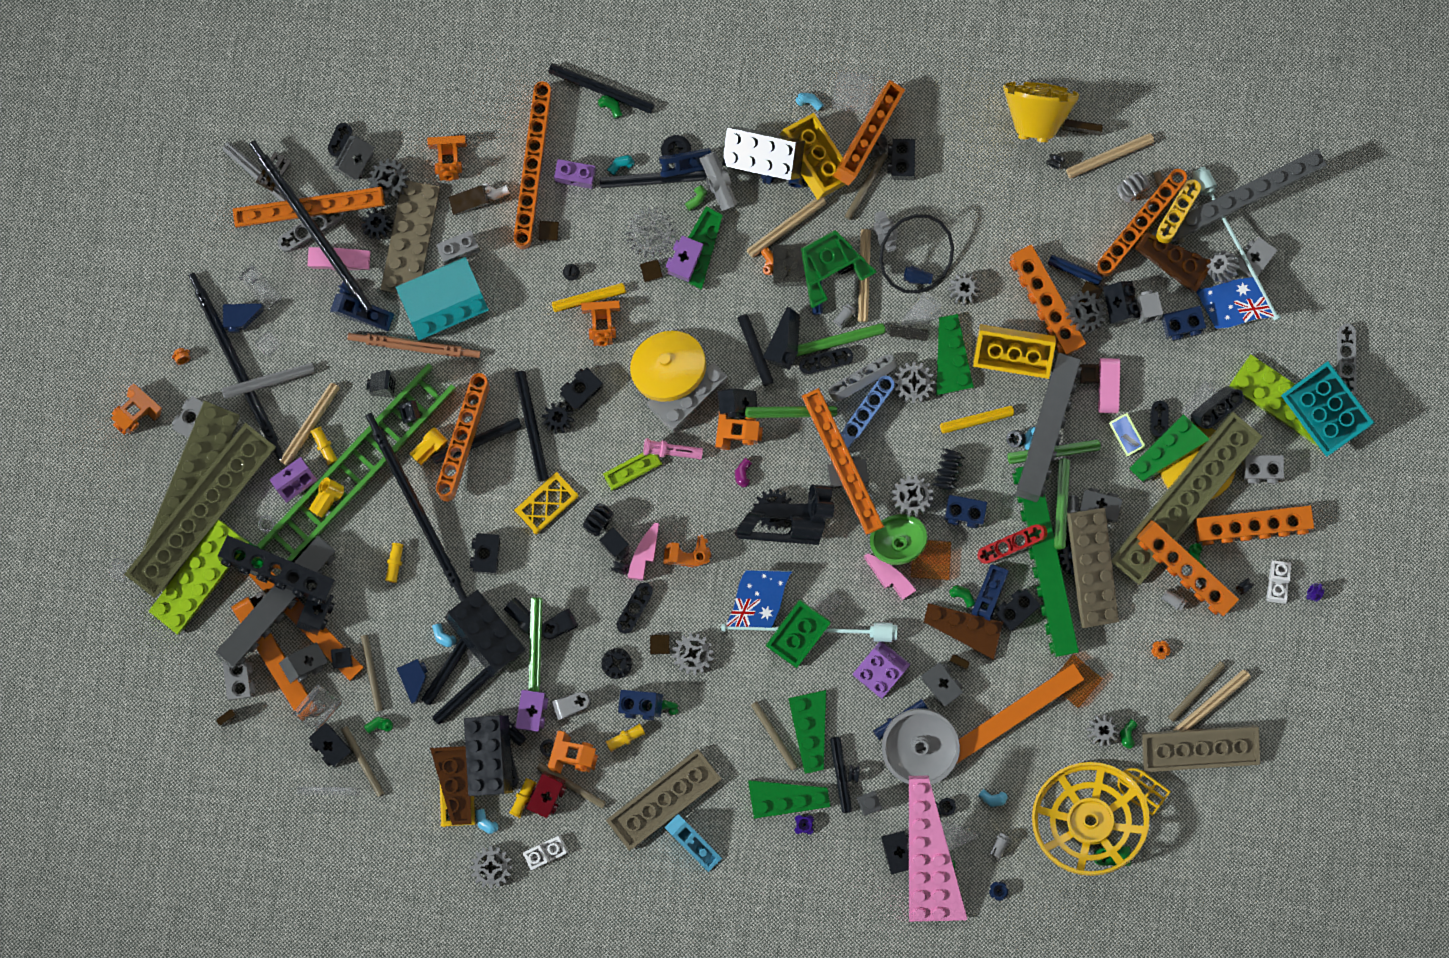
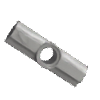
M716 152L699 158L707 175V185L710 191L715 194L721 211L737 205L730 187V177L723 170Z

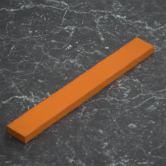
M383 187L299 199L311 217L385 206ZM287 201L232 208L235 228L299 219Z
M818 388L802 395L801 397L865 534L868 535L884 528L820 389Z
M249 574L262 590L268 589L270 591L274 586L272 582H261L256 579L257 576ZM296 598L298 602L291 610L287 608L284 612L296 625L305 606L298 598ZM326 627L324 631L320 630L318 635L300 629L313 643H318L323 654L331 662V650L345 648ZM353 655V667L339 669L349 681L364 669Z
M1074 663L959 739L960 751L957 763L1082 682L1084 678Z

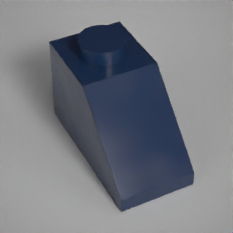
M261 303L223 304L224 329L228 330L229 333H239L240 330H245L264 311V306Z
M419 659L396 668L413 705L418 702L427 679L425 673L428 672L424 661L420 662Z

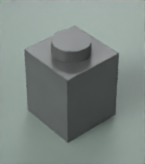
M875 791L856 798L863 816L882 809Z

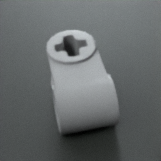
M579 692L557 699L551 703L558 720H561L586 709L590 705V698L586 693ZM578 696L586 699L583 702L584 706L576 704V701L579 700Z

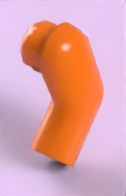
M766 247L760 252L766 260L763 273L765 275H772L776 271L778 260L771 250Z

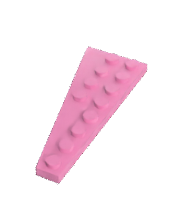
M909 776V922L967 920L929 776Z

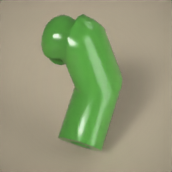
M703 185L696 187L694 192L697 195L685 203L689 211L699 206L706 197L707 190L704 189Z

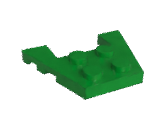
M836 230L801 248L811 308L828 300L820 281L852 264L861 281L877 273Z

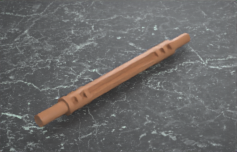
M348 333L347 340L365 342L366 345L459 358L461 356L480 358L481 351L464 349L462 346L369 333L367 335Z

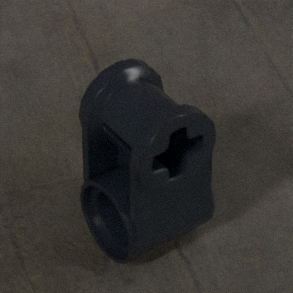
M569 608L542 624L541 633L545 639L552 640L572 631L579 625ZM547 626H550V628L554 627L553 634L545 633Z

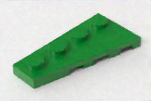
M707 206L688 236L689 239L703 244V250L691 279L687 282L701 291L723 217L722 214ZM685 254L683 257H680L681 262H684V260H688L687 255Z
M958 314L939 317L936 396L973 389L974 386Z
M1183 414L1129 469L1145 483L1164 471L1171 464H1175L1189 453L1192 454L1197 451V448L1206 444L1209 438Z
M826 690L788 698L804 774L824 770Z
M748 780L754 819L830 807L828 788Z

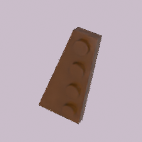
M1144 233L1135 247V250L1192 293L1197 292L1208 274L1209 268L1207 265L1211 263L1210 259L1203 258L1197 253L1189 252L1185 248L1171 243H1161L1155 235L1150 233Z
M928 603L923 623L994 660L1003 622L992 619L989 621L984 619V617Z
M466 747L430 748L452 825L472 824L471 796H468Z

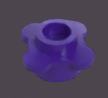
M1318 583L1312 584L1307 590L1306 599H1311L1315 602L1319 601L1325 592L1324 588H1322L1323 585L1321 583L1319 585Z
M797 815L795 817V833L812 834L814 831L812 828L814 818L811 815L807 817Z

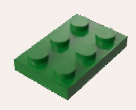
M799 599L765 646L797 668L830 625L831 621Z

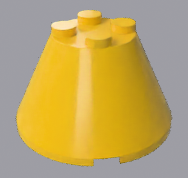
M1015 81L1005 83L1003 90L1016 133L1019 134L1018 138L1029 140L1031 137L1037 138L1038 142L1047 143L1049 139L1054 138L1079 99L1078 92L1073 91L1072 94L1067 92L1068 88L1057 85L1025 81L1023 85H1015Z

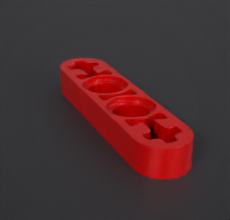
M1040 524L1032 525L979 549L977 554L978 560L981 563L990 564L1046 539L1047 529ZM1036 529L1042 531V533L1039 534L1040 538L1038 536H1033L1030 538V536L1028 535L1035 533ZM1019 535L1025 538L1023 546H1019L1016 542ZM1003 542L1008 545L1006 553H1002L999 549L1000 544ZM985 550L986 552H992L994 550L996 552V554H992L988 556V558L983 557V555L986 554Z

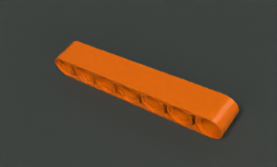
M1177 168L1168 175L1099 259L1097 264L1099 274L1107 277L1116 270L1144 233L1148 231L1180 192L1187 180V174L1184 170ZM1180 175L1183 181L1176 183L1173 180V176ZM1169 190L1171 196L1163 197L1161 191ZM1156 204L1159 210L1152 212L1149 210V206ZM1145 219L1147 225L1140 227L1137 224V220ZM1131 233L1135 236V239L1127 241L1124 236ZM1115 248H1120L1123 254L1116 256L1112 251ZM1102 263H1109L1111 269L1108 271L1102 270L1100 267Z
M482 373L474 374L470 379L436 484V492L443 501H451L456 495L490 390L489 382ZM478 382H484L482 387H476ZM473 399H479L477 404H470ZM473 417L471 422H464L465 418ZM462 434H467L465 440H459V437ZM462 452L459 458H453L454 453ZM456 470L453 476L447 475L448 471ZM444 488H450L447 494L441 493Z
M249 597L231 606L240 623L255 608ZM270 633L265 639L262 637L258 641L260 645L257 651L299 719H302L317 708L301 682L299 683L298 680L292 683L289 682L279 665L286 657L273 635Z

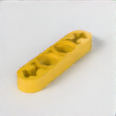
M1191 179L1185 182L1158 227L1156 238L1161 243H1169L1174 238L1199 196L1201 185L1197 180ZM1193 186L1195 187V189L1191 192L1189 197L1187 195L1189 188ZM1185 200L1188 206L1182 208L1178 205V201ZM1176 215L1179 217V221L1174 223L1170 221L1169 216ZM1167 226L1170 227L1168 235L1163 236L1162 234L1167 229Z

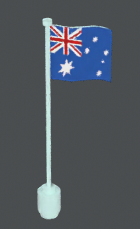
M1205 166L1193 171L1192 179L1197 180L1201 185L1200 195H1210L1212 200L1216 199L1213 193L1216 191L1217 184L1210 171ZM1226 217L1222 218L1253 277L1236 279L1210 288L1197 290V294L1216 329L1231 328L1253 320L1272 317L1274 321H1278L1281 319L1280 314L1277 315Z
M746 570L738 586L734 608L727 624H722L721 631L726 629L776 631L778 627L772 626L780 610L785 585L792 571ZM874 622V626H870V630L826 629L824 631L829 633L870 634V638H874V642H892V640H897V625H893V623Z

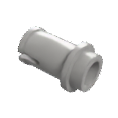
M849 304L843 305V310L833 322L843 329L848 320L855 316L856 310Z
M1169 589L1166 590L1161 600L1174 606L1176 611L1177 609L1181 611L1187 602L1184 600L1185 597L1181 598Z
M1000 832L999 836H996L997 840L990 854L1001 859L1007 844L1011 843V837Z

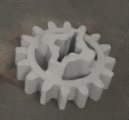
M884 210L874 214L876 223L873 224V229L879 245L882 244L888 230L894 226L892 218L888 219ZM896 229L891 232L884 246L887 253L897 249L895 240L898 239V233Z
M914 361L912 366L905 363V369L899 367L900 374L895 373L894 375L898 378V380H894V385H897L894 391H900L898 397L904 396L905 402L911 399L912 404H914L916 399H918L921 403L923 396L927 399L929 398L927 392H933V388L930 385H934L935 381L930 379L934 375L927 373L929 367L922 368L923 363L919 366H916ZM910 371V375L907 378H902L905 373ZM918 372L922 373L925 378H921ZM913 375H914L915 381H916V382H919V383L916 384V387H915L914 390H913L912 383H909V382H911V380H912V378H913ZM902 387H906L910 391V394L905 392ZM926 387L922 393L917 394L920 388Z
M908 475L906 481L902 478L900 479V485L895 483L896 490H892V495L895 497L892 498V503H896L895 509L901 508L900 514L907 512L908 517H910L911 513H914L915 517H918V512L925 514V508L930 509V503L933 502V497H931L933 490H928L930 483L924 484V478L919 481L917 475H915L914 479H911ZM921 490L924 491L925 498L923 495H921ZM900 494H901L902 497L904 498V502H903V503H902V501H901V499H900Z
M689 633V638L687 639L683 635L682 642L676 641L678 647L672 648V650L676 651L672 658H677L674 664L681 665L680 671L686 669L687 675L690 671H693V674L696 675L697 670L703 673L704 666L710 667L707 662L713 661L709 654L714 653V651L708 649L711 643H705L706 637L702 638V640L699 639L698 633L696 637ZM690 641L698 642L701 645L698 647L693 646ZM684 645L686 648L685 654L680 657V650ZM689 650H697V658L693 659V657H687V655L690 654ZM706 651L705 660L701 663L700 656ZM689 661L694 663L696 667H689L684 663Z
M493 846L489 847V851L483 847V853L476 852L475 854L478 858L471 859L475 863L474 866H470V869L475 870L471 876H477L478 878L475 882L479 883L482 881V887H485L487 884H489L490 889H493V884L500 887V881L506 883L505 876H511L508 872V869L513 868V866L508 865L511 858L506 859L507 852L501 854L499 847L496 851H493ZM487 855V860L483 864H479L480 860ZM495 855L499 856L504 864H499L495 860ZM490 862L493 865L500 866V868L494 869L492 873H490V870L482 867L490 865ZM479 871H484L487 874V880L480 875ZM499 871H503V874L495 880V875Z

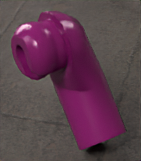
M746 458L742 460L734 472L736 483L741 487H747L750 483L749 479H747L746 471L752 463Z

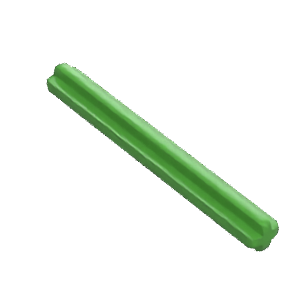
M883 323L800 344L798 345L797 356L884 334L885 326Z
M806 406L746 407L745 416L747 418L811 417ZM828 406L832 417H836L837 407Z
M1096 439L1055 446L1054 451L1057 452L1056 457L1099 451L1101 444ZM1028 450L1008 453L1007 459L1009 464L1025 462Z
M1066 458L1059 459L1054 547L1060 550L1066 547L1070 460Z
M540 597L531 598L528 690L533 692L540 691L542 598Z

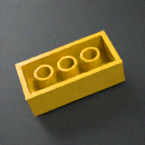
M815 113L806 116L781 131L779 134L781 136L805 140L801 175L817 200L846 185L833 176L843 157Z
M980 324L973 367L1049 379L1056 337Z

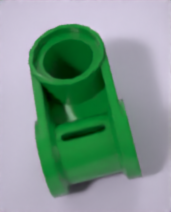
M1122 846L1117 851L1123 860L1131 854L1130 846ZM1099 848L1095 850L1093 855L1101 854L1102 851L1104 853L1106 850L1105 848ZM1111 856L1104 859V862L1102 860H1094L1097 865L1101 866L1116 865ZM1131 861L1125 866H1131Z

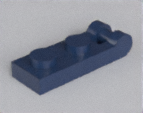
M706 148L670 156H660L659 163L662 165L660 175L662 177H669L704 170L699 158L711 153V150ZM674 163V168H669V164Z
M993 564L990 565L973 607L972 615H980L984 619L991 621L1009 575V570ZM983 603L989 605L987 610L981 608Z

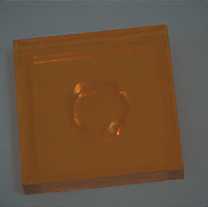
M927 540L924 551L911 561V578L949 580L951 541Z
M1072 654L1056 675L1074 663L1084 680L1063 693L1062 696L1076 708H1079L1103 678Z

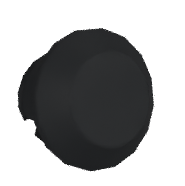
M568 264L564 267L563 276L567 280L573 281L579 277L580 270L576 265Z

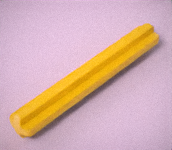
M623 283L553 301L552 308L554 312L580 306L581 303L595 302L624 294L626 289Z
M1007 406L940 424V430L944 434L1011 417L1014 415V409L1012 406Z

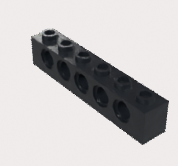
M227 535L218 554V559L221 561L220 564L223 566L238 568V571L244 575L257 576L256 579L267 583V581L272 582L276 588L291 590L292 594L303 598V596L308 597L312 603L321 605V603L327 604L336 585L335 579ZM237 554H244L245 558L238 561L235 559ZM256 561L263 562V566L260 568L253 567V564ZM274 568H279L281 573L274 576L271 574V571ZM291 576L299 577L296 583L288 581ZM310 583L317 585L315 590H308L306 587Z

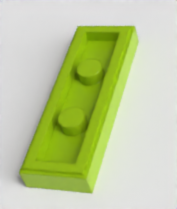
M642 452L603 473V476L611 491L662 465V462L658 455H644Z

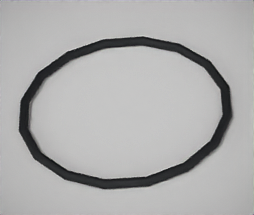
M913 214L900 219L888 230L881 244L879 262L883 276L892 287L903 293L919 294L934 288L945 278L952 265L954 255L952 235L941 220L931 215ZM913 218H929L939 223L948 234L951 247L949 263L942 276L932 285L920 290H905L894 284L886 274L883 263L884 246L891 232L902 222Z

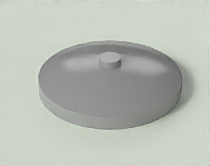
M916 708L899 714L887 726L882 738V755L887 768L896 778L909 784V776L928 775L931 784L941 781L950 774L959 757L960 744L954 726L945 716L930 709Z

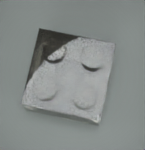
M809 243L773 245L774 284L778 287L807 285L801 248Z

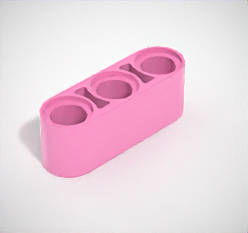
M1100 358L1098 412L1118 413L1120 359Z

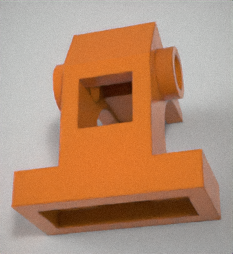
M466 136L427 137L429 149H438V163H435V174H439L440 181L459 180V173H462V162H458V147H467ZM453 155L454 162L443 164V156Z
M619 300L581 303L582 314H592V328H589V340H593L594 346L604 347L613 345L612 338H616V328L612 327L611 312L620 311ZM596 320H607L608 329L597 330Z
M134 383L128 388L127 397L130 399L122 407L118 406L112 412L113 416L111 419L115 422L113 426L123 435L126 433L130 435L139 426L138 421L145 415H149L155 421L160 416L162 410L154 400ZM133 405L140 409L134 416L127 411Z
M719 411L715 447L721 450H730V442L732 440H740L744 445L758 444V441L762 442L763 427H759L760 422L756 421V418L745 417V420L728 418V415L720 414ZM733 425H743L742 435H732Z
M703 535L697 536L696 548L692 553L683 552L679 547V543L671 542L665 545L663 564L695 568L709 563L711 552L709 547L705 545L708 543V539H704Z
M558 731L548 768L558 774H561L564 764L575 765V769L582 772L587 771L590 773L591 769L595 770L598 755L595 754L596 749L593 748V745L582 742V745L570 743L571 737L566 732ZM569 749L578 750L576 759L567 758Z

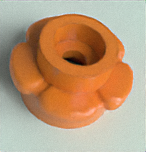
M179 348L174 351L172 359L177 365H183L191 359L190 351Z
M1156 641L1152 645L1153 649L1151 652L1154 657L1162 660L1170 654L1171 649L1166 641Z

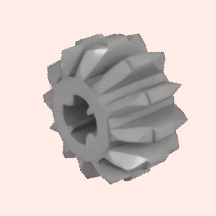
M1136 172L1121 182L1117 187V191L1125 202H1132L1149 189L1150 183L1142 172Z
M1221 250L1220 253L1214 252L1215 257L1209 258L1211 263L1207 265L1209 268L1207 273L1217 282L1226 283L1227 280L1233 281V275H1238L1236 270L1240 269L1238 258L1235 257L1234 253Z
M963 273L962 278L957 274L955 276L956 280H950L953 286H949L948 291L953 292L950 294V298L957 297L955 300L956 304L959 300H962V305H966V300L972 304L974 302L973 298L978 299L979 295L976 292H979L981 288L976 286L979 284V280L972 281L974 275L971 274L968 279L966 273ZM962 285L964 288L968 287L967 293L961 291Z
M1103 714L1101 721L1100 717L1096 715V722L1093 720L1089 721V724L1093 727L1086 728L1087 731H1092V734H1089L1087 737L1088 739L1095 737L1092 741L1093 745L1098 740L1099 747L1104 746V741L1107 746H1111L1109 739L1114 742L1117 741L1113 734H1119L1120 731L1114 730L1119 725L1118 723L1111 724L1114 720L1113 717L1106 721L1107 716ZM1105 726L1107 728V730H1105L1107 731V734L1100 735V730H1098L1099 727L1102 728Z

